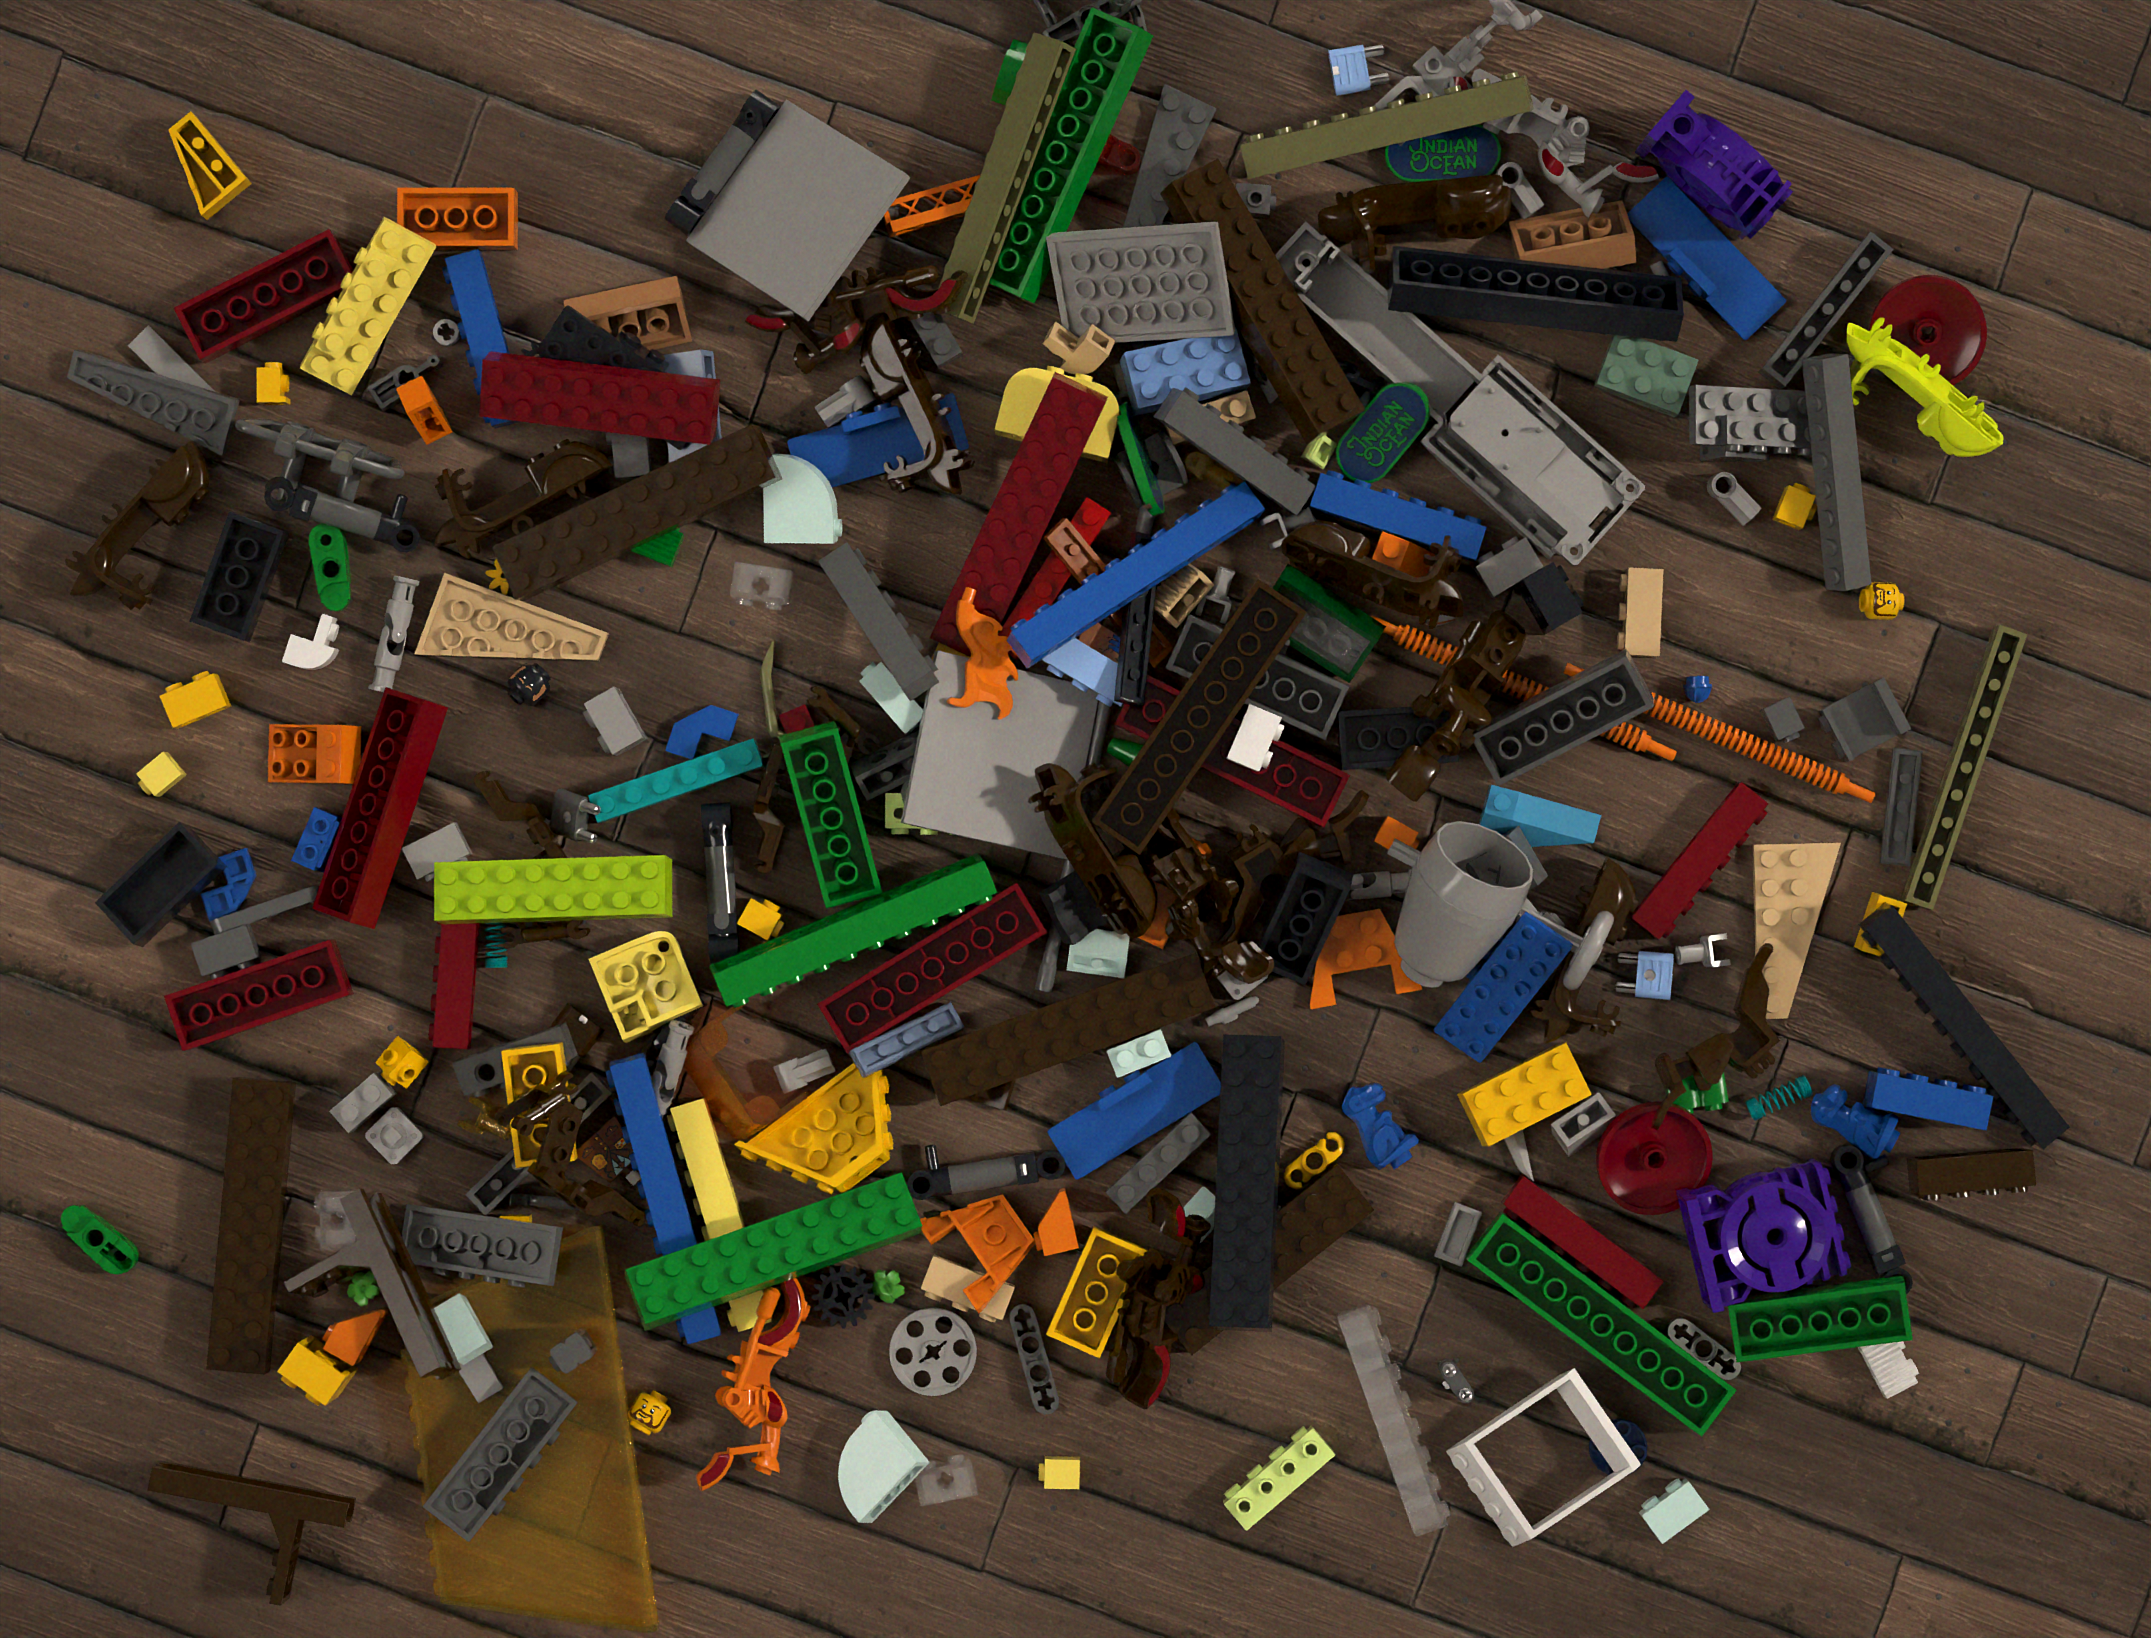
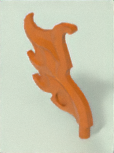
M965 587L962 599L958 600L956 622L961 637L971 651V657L965 662L964 695L961 698L950 697L947 699V703L965 708L973 705L975 702H991L999 708L1000 713L997 718L1000 720L1009 715L1013 707V699L1008 690L1006 679L1010 675L1014 681H1017L1018 672L1010 660L1008 652L1011 650L1015 655L1017 654L1007 642L1008 637L998 636V631H1001L1003 628L1002 625L994 618L980 614L974 609L975 605L972 603L977 591Z

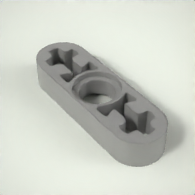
M1677 1317L1668 1323L1666 1332L1669 1339L1717 1376L1725 1380H1731L1739 1374L1741 1364L1736 1362V1356L1690 1321ZM1676 1324L1678 1326L1686 1324L1685 1331L1691 1336H1694L1695 1331L1699 1333L1698 1336L1693 1338L1689 1348L1685 1346L1689 1342L1683 1336L1674 1337L1676 1331L1673 1328ZM1702 1340L1709 1341L1712 1346L1711 1353L1705 1357L1698 1356L1695 1350L1696 1344ZM1718 1349L1722 1351L1718 1355L1724 1361L1733 1360L1731 1366L1734 1369L1731 1373L1729 1371L1721 1373L1720 1371L1723 1367L1715 1360L1712 1366L1708 1364L1709 1361L1715 1358Z

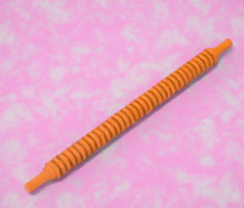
M1371 615L1372 618L1386 626L1383 633L1392 636L1393 640L1398 642V646L1401 647L1403 642H1405L1404 648L1408 650L1410 645H1412L1411 652L1414 653L1419 648L1418 655L1420 656L1426 651L1425 658L1429 659L1432 654L1434 655L1432 659L1434 662L1437 661L1438 657L1441 658L1439 661L1441 665L1444 664L1445 660L1448 661L1446 667L1459 648L1455 646L1452 651L1450 650L1452 647L1450 643L1447 644L1446 648L1443 647L1445 644L1443 640L1440 641L1439 645L1436 644L1438 641L1437 637H1434L1431 642L1429 641L1431 635L1428 633L1425 638H1423L1424 632L1421 630L1416 635L1417 628L1413 627L1412 631L1409 632L1410 625L1408 624L1406 626L1400 624L1396 626ZM1506 671L1502 676L1505 680L1502 683L1503 688L1501 692L1506 693L1509 688L1508 695L1513 696L1517 692L1515 697L1517 699L1524 695L1523 702L1543 692L1541 691L1542 684L1538 683L1535 688L1536 682L1531 680L1528 685L1529 678L1526 677L1521 682L1522 675L1517 674L1514 679L1515 672L1510 671L1509 675H1506ZM1623 722L1606 731V739L1610 740L1612 735H1614L1613 742L1617 743L1621 738L1620 745L1624 746L1628 742L1627 748L1629 749L1635 745L1634 751L1636 752L1639 750L1645 752L1647 750L1670 761H1673L1676 756V750L1651 740L1652 736L1647 735V731L1642 730L1639 734L1640 728L1635 727L1632 731L1633 725L1630 723L1626 728V722Z
M1567 662L1563 673L1572 677L1584 671V669ZM1651 692L1653 698H1655L1656 693ZM1658 695L1656 700L1654 699V707L1649 709L1651 710L1649 715L1651 717L1658 713L1656 719L1661 720L1665 716L1663 722L1668 723L1672 719L1670 725L1675 726L1679 722L1677 728L1682 729L1686 725L1684 731L1689 732L1693 728L1691 734L1696 735L1700 731L1698 737L1703 738L1707 734L1706 740L1710 741L1714 737L1713 743L1715 744L1721 740L1720 746L1722 747L1728 743L1727 749L1729 750L1735 746L1734 752L1736 753L1742 749L1741 755L1743 756L1749 751L1748 758L1752 759L1756 754L1755 761L1759 762L1763 757L1762 764L1766 765L1770 760L1769 767L1773 768L1777 763L1776 770L1780 771L1784 766L1783 773L1787 774L1791 769V776L1794 777L1798 772L1797 778L1801 780L1805 775L1804 781L1807 783L1812 778L1811 784L1814 786L1819 781L1818 787L1821 789L1826 784L1825 790L1828 792L1833 787L1832 793L1835 795L1837 793H1848L1869 803H1872L1875 797V792L1849 782L1850 779L1845 777V773L1840 772L1837 777L1838 771L1835 769L1830 774V767L1826 766L1823 771L1824 765L1819 763L1816 768L1817 762L1814 760L1809 765L1810 759L1807 757L1802 762L1803 756L1800 754L1795 759L1796 753L1793 751L1788 756L1789 750L1786 748L1781 753V746L1777 745L1774 750V743L1770 742L1767 747L1768 741L1763 739L1760 744V737L1756 736L1753 741L1754 735L1749 733L1747 738H1745L1747 732L1742 730L1740 735H1738L1740 729L1736 727L1731 732L1733 726L1729 724L1724 729L1726 723L1722 721L1717 726L1719 722L1717 719L1710 723L1712 719L1710 716L1703 720L1705 716L1703 713L1696 717L1698 713L1696 710H1693L1690 715L1691 708L1686 707L1683 712L1684 705L1679 704L1676 709L1677 702L1672 701L1669 706L1670 699L1665 698L1663 703L1661 702L1663 696Z

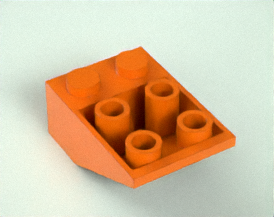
M269 724L268 782L354 783L361 761V726Z

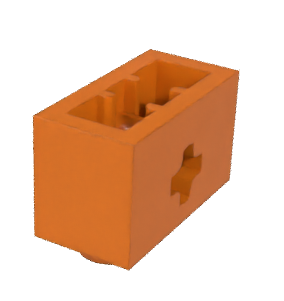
M423 376L410 380L396 388L407 415L426 445L452 433L441 405Z

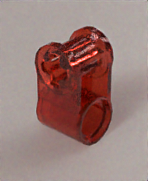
M1110 134L1097 164L1109 167L1125 175H1132L1139 170L1141 158L1136 147ZM1126 153L1133 154L1136 157L1134 164L1123 166L1120 163L1122 155Z

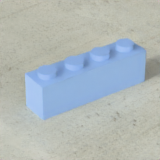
M1076 638L1041 659L1049 664L1046 670L1060 678L1066 674L1074 679L1071 684L1085 693L1088 689L1098 693L1095 699L1109 707L1113 703L1122 706L1123 703L1114 701L1118 663Z

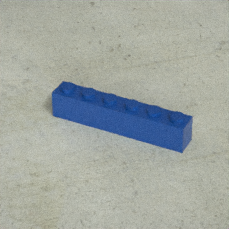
M476 249L445 258L447 266L442 267L446 283H452L454 294L450 295L454 311H459L462 322L458 323V328L462 340L467 339L470 350L465 351L470 368L475 367L478 378H474L473 381L477 394L481 395L482 360L490 351L508 354L510 352L482 252ZM483 417L485 423L490 422L494 429L521 422Z
M1327 470L1326 474L1320 473L1309 505L1311 509L1380 532L1384 531L1429 548L1431 543H1438L1442 546L1445 535H1450L1451 546L1459 549V556L1472 562L1476 561L1487 528L1481 525L1482 520L1468 515L1461 519L1453 516V510L1440 506L1437 507V510L1426 507L1427 502L1413 497L1406 501L1398 498L1399 493L1383 488L1382 492L1370 489V483L1358 479L1351 483L1343 480L1344 475Z

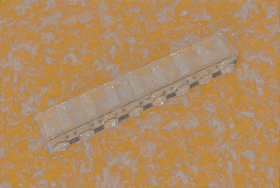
M1366 1303L1336 1314L1415 1537L1449 1526L1446 1518L1451 1517L1446 1500L1440 1501L1436 1492L1441 1489L1436 1472L1430 1474L1427 1463L1431 1462L1426 1445L1420 1446L1417 1435L1422 1434L1416 1417L1411 1419L1407 1410L1408 1407L1412 1406L1406 1390L1401 1391L1397 1380L1402 1379L1396 1362L1391 1364L1387 1354L1392 1352L1387 1335L1381 1336L1378 1325L1383 1323L1377 1307L1371 1309L1370 1304Z

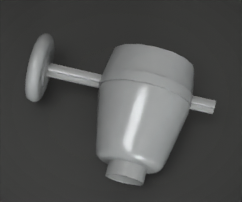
M1462 821L1446 823L1434 834L1421 852L1394 839L1387 853L1412 867L1397 923L1394 944L1399 956L1402 958V971L1412 981L1425 987H1439L1443 981L1452 982L1463 979L1502 938L1514 922H1517L1524 912H1528L1573 944L1570 951L1574 952V955L1564 975L1563 985L1569 990H1575L1581 985L1591 966L1596 963L1614 922V917L1610 912L1602 911L1597 914L1582 938L1525 908L1523 905L1533 876V868L1527 856L1513 842L1498 832L1479 824ZM1467 863L1472 866L1480 880L1469 875L1465 868ZM1500 865V878L1498 884H1496L1497 873L1488 871V868L1498 870Z

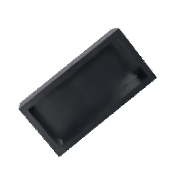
M178 822L110 887L95 904L133 945L144 947L227 866L189 825Z

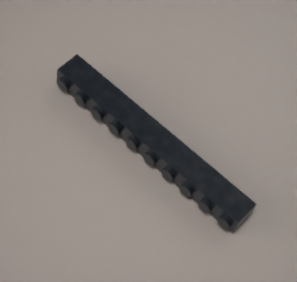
M1885 902L1858 924L1864 931L1861 934L1863 940L1871 948L1876 946L1881 953L1878 957L1888 970L1893 968L1897 972L1899 977L1896 980L1907 993L1910 990L1917 997L1914 1001L1916 1006L1925 1015L1929 1012L1935 1020L1932 1023L1933 1027L1942 1037L1945 1035L1949 1037L1953 1042L1949 1045L1950 1048L1960 1059L1966 1058L1970 1063V1066L1967 1067L1969 1072L1978 1081L1982 1079L1988 1086L1986 1093L1993 1096L1995 1103L1998 1101L2002 1103L2006 1108L2002 1111L2003 1114L2013 1125L2019 1124L2023 1129L2020 1135L2031 1147L2035 1144L2044 1150L2070 1128L1892 905Z

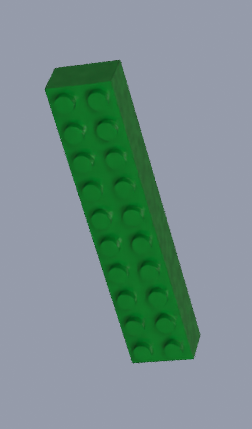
M1091 8L1074 46L1076 48L1075 54L989 284L1035 303L1051 267L1046 237L1052 233L1067 232L1151 43L1152 34L1131 23Z
M976 853L714 963L709 968L726 1007L730 1005L733 1008L740 1007L749 1002V997L758 993L760 996L768 995L776 991L775 986L784 982L787 985L797 983L803 979V974L814 971L815 974L823 972L831 967L829 963L840 959L841 962L849 961L858 956V951L868 948V951L875 950L885 944L884 940L893 936L895 939L906 937L912 933L910 929L919 925L922 928H926L936 924L938 917L949 914L951 917L964 912V906L974 902L976 905L984 904L992 900L991 895L997 893L985 861Z
M901 1172L633 1266L625 1270V1278L644 1331L915 1236L920 1234L922 1224Z
M1501 1212L1498 1213L1465 1257L1471 1264L1701 1437L1737 1391Z

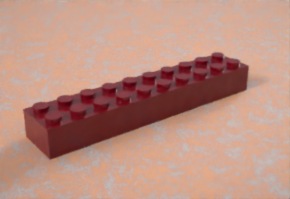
M1057 372L1054 373L931 633V639L971 657V651L961 637L956 622L958 600L962 599L965 587L977 591L972 603L975 605L974 609L980 614L994 618L1001 624L1108 396Z

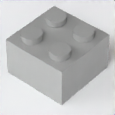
M612 687L584 703L587 710L583 712V715L590 727H597L601 736L597 737L605 753L619 756L648 739L619 688Z

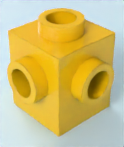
M397 1036L375 1063L383 1070L380 1075L393 1086L399 1083L407 1089L429 1061L414 1046Z

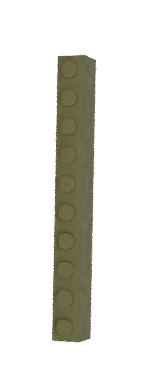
M1034 32L1031 41L1027 45L1026 55L1021 68L1016 74L1014 87L1006 101L1005 111L1000 124L996 128L995 138L990 151L985 157L983 170L975 184V191L970 205L965 211L964 221L959 234L955 238L954 248L949 261L944 267V274L939 288L943 281L951 278L952 274L958 270L965 271L968 274L961 292L955 298V302L950 305L951 311L945 313L947 315L974 324L1076 48L1063 41Z
M1518 71L1500 75L1502 81L1490 83L1489 78L1472 82L1473 88L1462 90L1461 85L1443 89L1444 95L1433 97L1432 92L1416 95V101L1405 104L1404 99L1388 102V108L1378 111L1376 106L1359 109V115L1349 118L1346 112L1330 116L1331 122L1320 124L1319 119L1302 123L1303 129L1292 131L1291 126L1274 130L1275 135L1264 138L1263 133L1247 136V142L1240 145L1247 177L1251 179L1530 112L1534 107L1526 75L1519 76Z
M2002 625L1994 626L1900 898V901L1925 910L1934 909L2027 637L2025 633Z

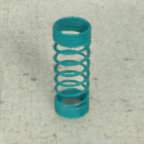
M485 923L501 926L490 927L484 930L486 932L502 933L501 931H495L492 929L504 928L507 925L503 923ZM507 933L485 937L486 940L502 941L485 945L486 948L502 949L485 953L487 956L502 957L486 958V968L508 967L507 956L492 954L508 950L504 947L492 946L506 943L507 940L492 937L504 936Z
M1802 1075L1795 1078V1085L1788 1081V1089L1781 1084V1093L1777 1088H1773V1095L1766 1091V1099L1762 1094H1759V1102L1754 1097L1746 1100L1747 1108L1753 1120L1756 1121L1763 1118V1115L1766 1117L1761 1097L1771 1113H1773L1768 1094L1775 1102L1778 1110L1781 1109L1775 1090L1786 1107H1788L1783 1088L1795 1104L1790 1084L1800 1100H1802L1801 1095L1805 1099L1806 1097L1813 1096L1806 1077Z

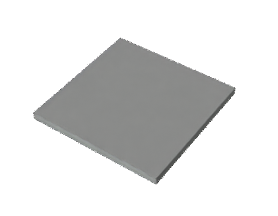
M786 99L686 239V242L809 321L907 184L910 177Z
M935 651L933 662L938 670L934 674L939 683L926 692L901 823L1067 859L1046 823L1044 811L1035 813L1034 808L1038 806V802L1030 804L1028 799L1033 794L1041 792L1035 777V769L1043 764L1052 763L1066 769L1076 782L1079 781L1078 779L1082 776L1080 771L1086 765L1098 700L1095 698L1098 693L1091 689H1088L1085 693L1073 686L1072 682L1017 669V681H1014L1010 675L1006 679L1008 690L1012 695L1013 707L1009 715L998 720L997 717L1000 710L994 703L986 701L975 702L973 705L965 708L947 703V699L950 697L961 698L964 695L965 662L970 658Z

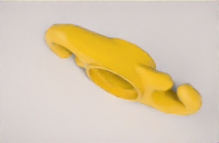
M1328 1132L1326 1138L1337 1142L1336 1150L1329 1151L1326 1148V1140L1323 1138L1319 1140L1317 1145L1305 1150L1288 1165L1283 1176L1287 1186L1292 1189L1302 1188L1301 1182H1294L1291 1179L1293 1171H1300L1303 1175L1302 1181L1308 1183L1312 1176L1321 1173L1343 1153L1345 1147L1342 1136L1336 1132ZM1312 1152L1319 1153L1323 1158L1322 1165L1317 1169H1311L1306 1164V1157Z

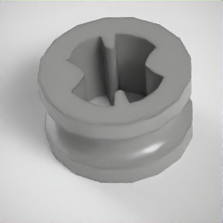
M443 319L435 324L433 335L439 344L452 346L458 342L460 332L458 325L454 321ZM448 325L451 330L455 331L454 336L450 335L451 339L447 341L443 336L439 335L440 329L444 330L442 327Z

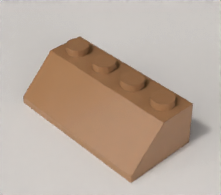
M1622 200L1602 204L1597 214L1592 212L1589 218L1585 216L1582 208L1530 217L1524 220L1509 221L1514 256L1518 260L1599 269L1636 263L1635 235Z
M677 276L564 300V307L569 305L614 337H617L621 331L632 333L649 350L692 342L685 304Z

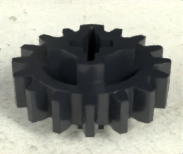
M845 1264L841 1265L839 1272L832 1266L829 1268L831 1275L827 1276L822 1273L820 1278L823 1283H815L813 1286L819 1290V1293L812 1295V1299L819 1300V1304L814 1307V1310L822 1309L824 1313L820 1319L831 1318L830 1326L832 1327L837 1321L841 1322L842 1329L846 1328L847 1321H851L853 1326H857V1317L865 1320L867 1315L864 1310L873 1309V1305L868 1303L869 1299L875 1298L874 1293H868V1289L873 1286V1283H865L863 1281L867 1275L865 1272L860 1276L856 1275L857 1267L855 1266L850 1272L846 1271ZM842 1277L851 1278L858 1284L854 1286L846 1284ZM831 1282L833 1292L831 1296L824 1299L825 1288ZM839 1286L845 1293H851V1296L848 1298V1307L843 1300L837 1301L836 1299L839 1295ZM863 1294L862 1305L856 1311L853 1304L855 1298ZM829 1308H839L843 1310L846 1316L837 1315L829 1310Z

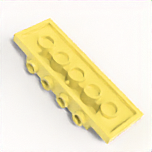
M384 217L367 248L361 247L354 260V263L357 265L352 274L347 272L340 284V288L343 290L338 299L335 297L331 299L326 309V313L329 315L325 322H319L312 334L314 341L302 360L300 369L352 396L436 249V244Z

